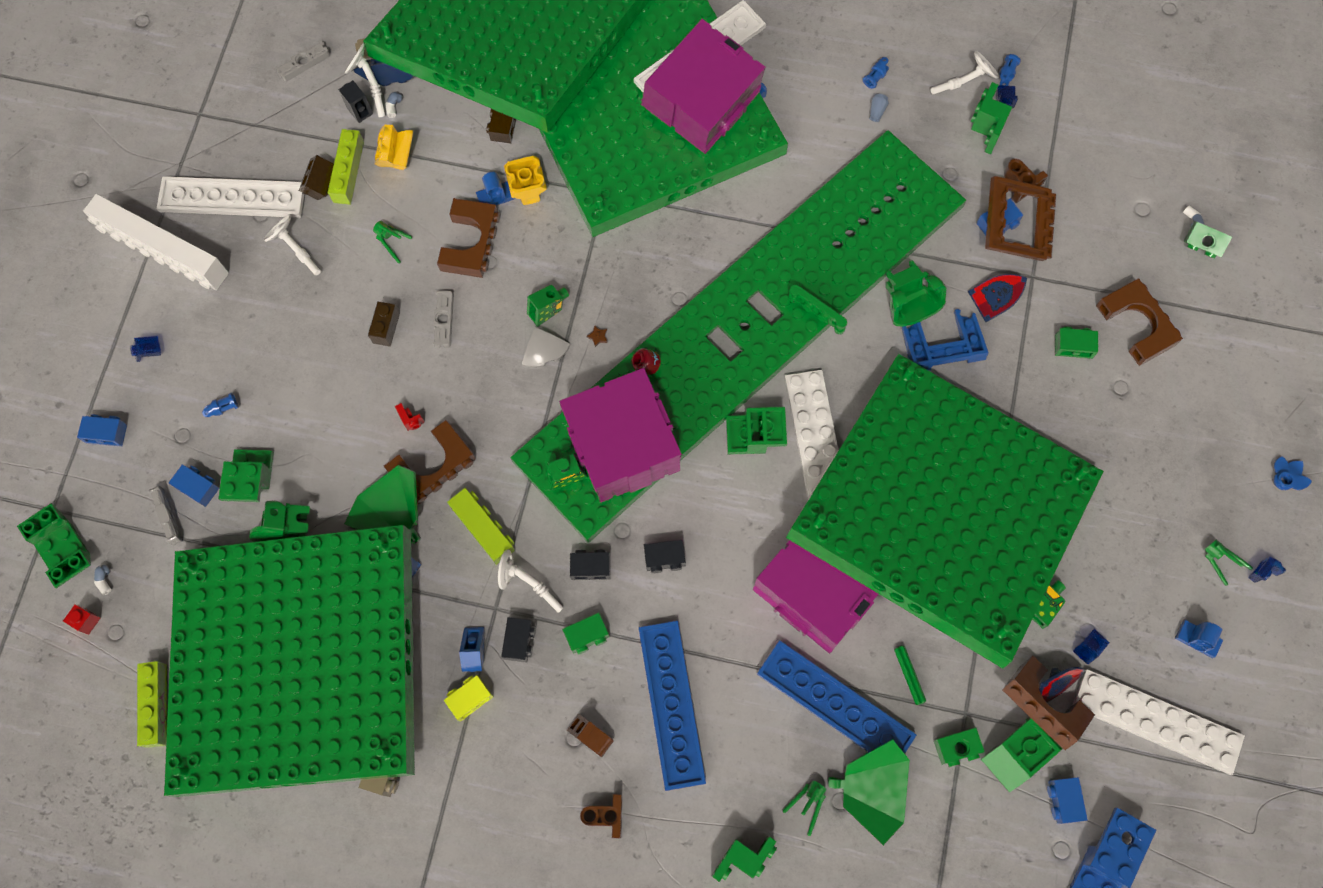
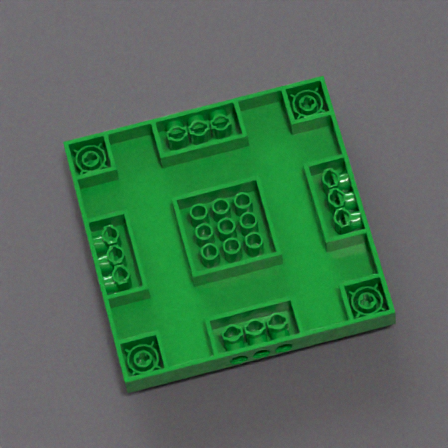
M399 0L363 42L368 57L545 132H549L649 0Z
M649 0L549 132L539 129L592 238L787 154L788 142L760 92L747 106L746 112L726 132V135L721 136L706 154L675 131V127H669L641 105L643 92L634 83V78L674 50L701 19H704L709 24L717 19L708 0Z
M898 353L786 538L1003 669L1013 661L1104 471Z
M404 525L175 551L164 796L183 797L415 775L411 530Z

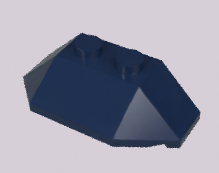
M376 59L366 60L377 83L381 86H388L395 82L405 83L413 77L409 73ZM357 66L353 69L354 73L368 80L362 67L359 68Z

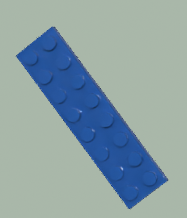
M678 621L638 627L665 791L704 785L706 780Z
M780 640L757 673L759 677L867 752L893 739L905 754L916 737V734Z

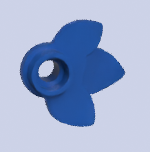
M1283 456L1275 461L1274 469L1276 474L1274 476V484L1280 490H1289L1291 488L1303 490L1311 484V479L1302 476L1303 461L1288 463Z

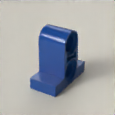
M496 172L485 174L482 177L485 189L476 192L479 202L496 206L516 199L511 197L508 181L501 183Z
M1185 620L1182 622L1175 639L1213 659L1216 658L1223 639L1219 638L1223 630L1211 622L1194 625Z

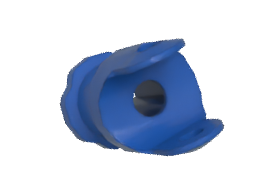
M1009 54L1005 58V64L999 72L1001 78L1000 87L1002 88L1008 87L1010 81L1015 77L1016 67L1021 62L1017 55Z
M882 57L873 65L871 72L863 77V83L868 88H876L877 82L886 76L889 67L886 65L889 62L887 57Z
M229 393L227 397L212 400L211 404L205 406L202 414L204 417L220 416L225 411L232 408L237 409L239 406L235 396Z

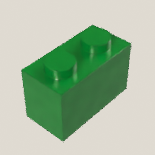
M1062 327L1055 334V356L1093 359L1098 353V331H1092L1090 328L1080 330L1073 329L1072 327Z
M599 613L562 629L572 653H577L578 655L588 651V647L594 644L600 646L606 643V639L609 638Z

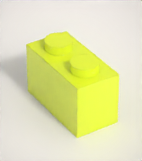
M470 676L463 682L464 685L458 690L454 688L447 693V698L444 699L448 708L460 722L493 698V695L479 676Z

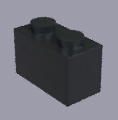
M354 80L338 89L348 111L358 123L373 114L365 94Z
M683 539L643 544L647 571L661 573L663 572L662 569L678 571L682 570V567H686Z
M598 549L594 550V553H587L586 550H575V553H570L571 580H611L610 552Z
M507 617L501 654L503 660L527 663L528 658L532 657L533 646H530L531 638L535 637L536 626H533L532 620Z

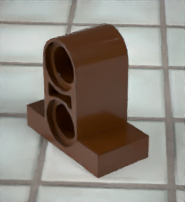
M1020 159L1010 160L1004 172V177L1007 179L1026 182L1036 186H1042L1048 177L1044 171L1035 175ZM1014 192L1011 199L1018 203L1028 195Z
M580 714L576 716L566 730L601 758L614 742L613 739Z
M613 795V807L587 806L583 808L580 813L582 823L588 826H612V838H621L622 795ZM593 810L595 812L596 818L593 822L585 820L586 811ZM610 810L615 811L617 815L616 820L612 823L607 822L605 818L606 813Z

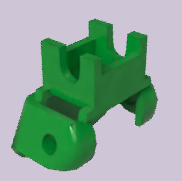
M913 260L909 261L910 267L894 275L891 271L886 273L887 278L890 280L886 282V289L890 293L893 325L897 327L921 322L937 314L946 304L947 288L944 282L935 275L931 274L928 276L929 273L926 271L922 273ZM923 278L928 282V287L922 286Z
M276 500L266 501L261 526L251 529L250 540L260 542L306 536L308 533V523H301L297 520H307L310 506L290 505L289 503L284 505Z

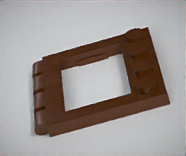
M998 176L991 177L985 249L1038 261L1051 259L1053 245L1048 243L1053 242L1054 227L1049 225H1054L1055 209L1051 208L1056 207V194L1052 193V189ZM1008 191L1038 198L1034 248L1025 244L1004 241L1003 228L1006 227L1004 215L1005 210H1007L1006 193Z

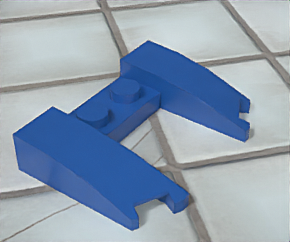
M955 309L954 314L961 341L928 346L921 322L914 324L908 329L906 326L902 327L909 360L926 370H931L932 366L967 360V363L986 360L989 352L976 314L972 313L971 318L963 317L960 315L961 310Z

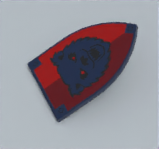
M1014 274L998 275L972 288L968 293L984 321L988 322L1017 303L1025 290L1027 278Z
M1071 667L1060 671L1058 668H1052L1049 679L1042 682L1040 686V693L1046 703L1058 697L1072 686L1085 670L1081 667Z

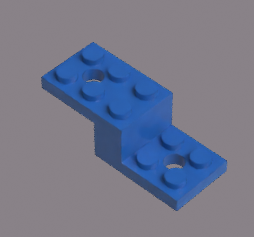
M1114 808L1097 846L1088 847L1070 888H1131L1157 830L1121 809ZM1124 832H1128L1132 838L1128 845L1122 841V834Z

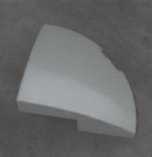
M534 328L521 364L526 367H544L545 363L552 360L556 362L562 358L568 351L570 344L548 332Z

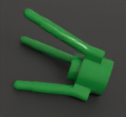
M382 220L378 221L373 228V232L377 234L376 239L383 244L390 255L400 264L401 261L385 242L384 238L388 239L393 235L401 239L400 235L412 239V236L394 228L390 224L387 225Z
M1217 539L1204 549L1208 553L1205 557L1210 561L1225 586L1228 585V582L1213 558L1219 560L1223 555H1226L1240 567L1245 566L1253 570L1251 565L1227 549Z
M814 780L810 785L806 784L803 790L783 809V813H786L805 794L809 800L801 812L803 816L813 802L817 803L807 833L808 836L812 834L820 808L826 798L824 793L827 790L823 785Z

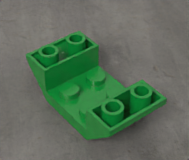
M52 503L17 525L24 539L35 546L49 570L45 573L54 588L57 589L91 566L90 553L72 524Z
M1028 717L1023 725L1000 745L995 746L981 758V761L1006 790L1011 792L1030 779L1063 748L1032 718Z

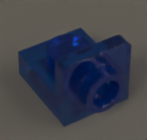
M998 85L996 101L1014 108L1018 101L1015 86Z
M158 336L134 338L133 345H130L131 356H135L136 362H140L141 357L161 356Z
M1269 557L1262 560L1248 578L1254 583L1261 580L1266 581L1272 574L1278 576L1285 573L1286 568L1282 566L1279 560Z
M1093 629L1074 648L1073 652L1086 664H1090L1100 656L1110 642L1096 629Z

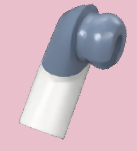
M392 92L385 103L389 118L396 117L395 103L402 101L400 93Z
M1190 205L1184 210L1183 213L1189 218L1204 224L1202 215Z
M107 565L98 566L94 573V584L102 595H107L112 590L105 581V575L110 573Z

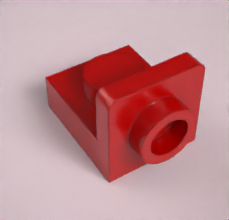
M402 403L395 406L407 431L416 430L424 423L420 414L413 417L408 407L404 408Z

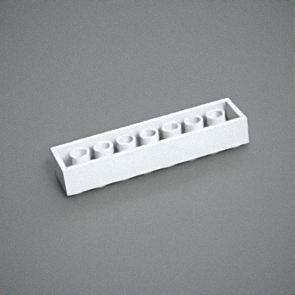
M95 194L83 210L88 216L87 220L96 225L95 228L101 233H109L116 241H124L131 249H139V252L146 257H154V260L159 264L169 265V268L174 272L184 273L186 278L191 281H199V284L206 289L212 288L217 291L229 274L213 255Z

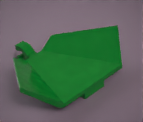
M402 465L396 466L356 497L344 524L358 530L404 525L411 530V544L417 543L421 539L413 528L417 525L416 522L418 521L416 472Z
M893 739L848 763L844 779L828 777L829 788H843V807L883 846L904 824L910 760Z

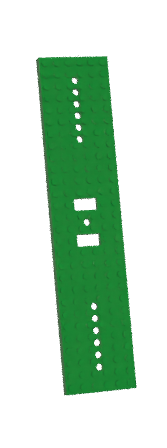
M887 130L591 388L598 385L601 388L605 386L604 383L636 371L632 364V357L639 349L645 348L657 352L661 360L660 367L655 374L647 376L654 392H658L659 400L661 399L670 425L672 424L673 426L672 434L682 454L681 461L726 421V416H731L831 326L820 321L814 313L807 312L798 302L792 303L789 301L788 296L792 285L800 286L843 316L886 277L887 271L892 272L964 207L966 199ZM902 185L906 190L901 192L897 189V186ZM891 197L893 202L888 203L884 198ZM878 208L881 212L874 214L871 209ZM865 219L868 224L861 225L858 220ZM851 230L855 233V236L849 237L845 232ZM840 242L842 247L835 248L832 243ZM758 292L783 315L772 326L747 303ZM747 323L750 328L742 330L740 324ZM718 327L742 350L731 362L706 338ZM562 412L510 458L515 466L583 539L590 543L659 480L632 493L629 491L619 496L614 495L613 498L600 502L584 465L583 467L587 475L586 479L553 491L546 475L547 464L571 454L577 456L567 430L569 425Z

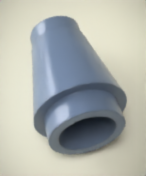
M875 94L872 98L869 118L871 121L880 122L889 104L886 95Z

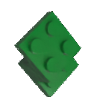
M994 82L991 83L989 89L985 88L971 119L973 123L971 130L987 136L984 144L987 145L985 152L988 154H992L1012 109L1011 106L993 99L999 85Z
M785 407L746 408L745 415L726 416L727 455L766 454L767 447L787 446Z
M234 449L232 462H223L218 499L220 501L260 502L261 489L270 488L274 452L270 450Z
M767 836L757 853H754L739 841L734 840L711 876L718 882L721 879L726 880L732 871L729 866L733 864L752 879L755 876L759 877L766 867L763 865L767 857L771 859L777 850V847L774 846L777 841Z

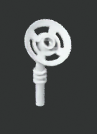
M363 42L345 73L351 72L357 66L363 68L371 85L370 89H372L371 93H373L371 96L374 97L378 117H383L385 112L381 99V89H379L380 85L377 83L368 62L363 57L365 50Z
M975 51L974 56L978 64L975 71L961 78L950 79L947 83L932 87L930 90L932 94H936L948 89L959 88L962 84L985 73L996 79L999 78V75L990 62L981 53Z
M287 215L267 233L263 240L267 242L277 237L284 239L294 250L296 257L302 263H305L314 275H319L321 271L310 259L307 251L301 248L288 234L286 228L290 223L291 216Z
M510 550L503 552L498 569L499 588L505 590L511 578L517 575L534 587L533 590L540 594L539 596L543 597L557 613L560 612L563 606L548 592L549 589L545 588L546 585H542V581L539 582L517 567V565H514Z

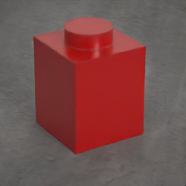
M74 604L63 622L77 631L89 635L101 618L88 609Z

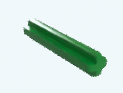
M905 646L895 648L896 657L915 704L925 703V695Z

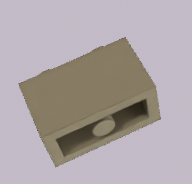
M397 777L361 779L358 788L391 797L392 793H396L399 782L396 781Z

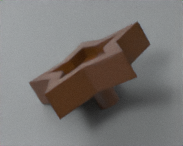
M594 326L593 332L587 335V338L594 342L595 347L600 343H607L605 338L607 329L600 330Z

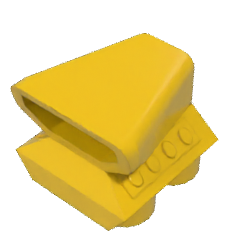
M384 124L378 135L375 165L400 170L406 169L413 130L397 132L393 125Z
M529 156L508 161L504 165L511 197L520 199L523 205L539 202L540 194L547 190L539 158Z

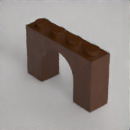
M453 198L449 213L452 223L474 226L481 231V237L475 246L467 250L441 247L437 265L442 272L483 278L484 272L488 270L487 258L492 253L491 241L496 236L495 225L499 223L500 212L497 211V207L494 204Z
M1139 278L1105 296L1096 305L1106 321L1127 310L1141 312L1149 319L1152 327L1151 335L1134 344L1129 350V353L1139 366L1175 347L1183 339L1180 331L1174 327L1169 316L1163 312L1158 301L1152 297L1147 286Z
M447 420L431 430L432 435L445 451L444 464L440 470L432 475L422 476L416 474L417 504L424 502L430 493L440 490L443 486L442 484L446 481L455 479L461 470L468 469L473 465V461L476 460L473 453ZM397 455L384 465L388 472L398 465L409 467L400 455Z
M1032 656L1019 667L1002 691L1066 751L1080 739L1095 714L1080 700L1067 709L1065 713H1060L1051 708L1043 699L1039 689V683L1048 669Z

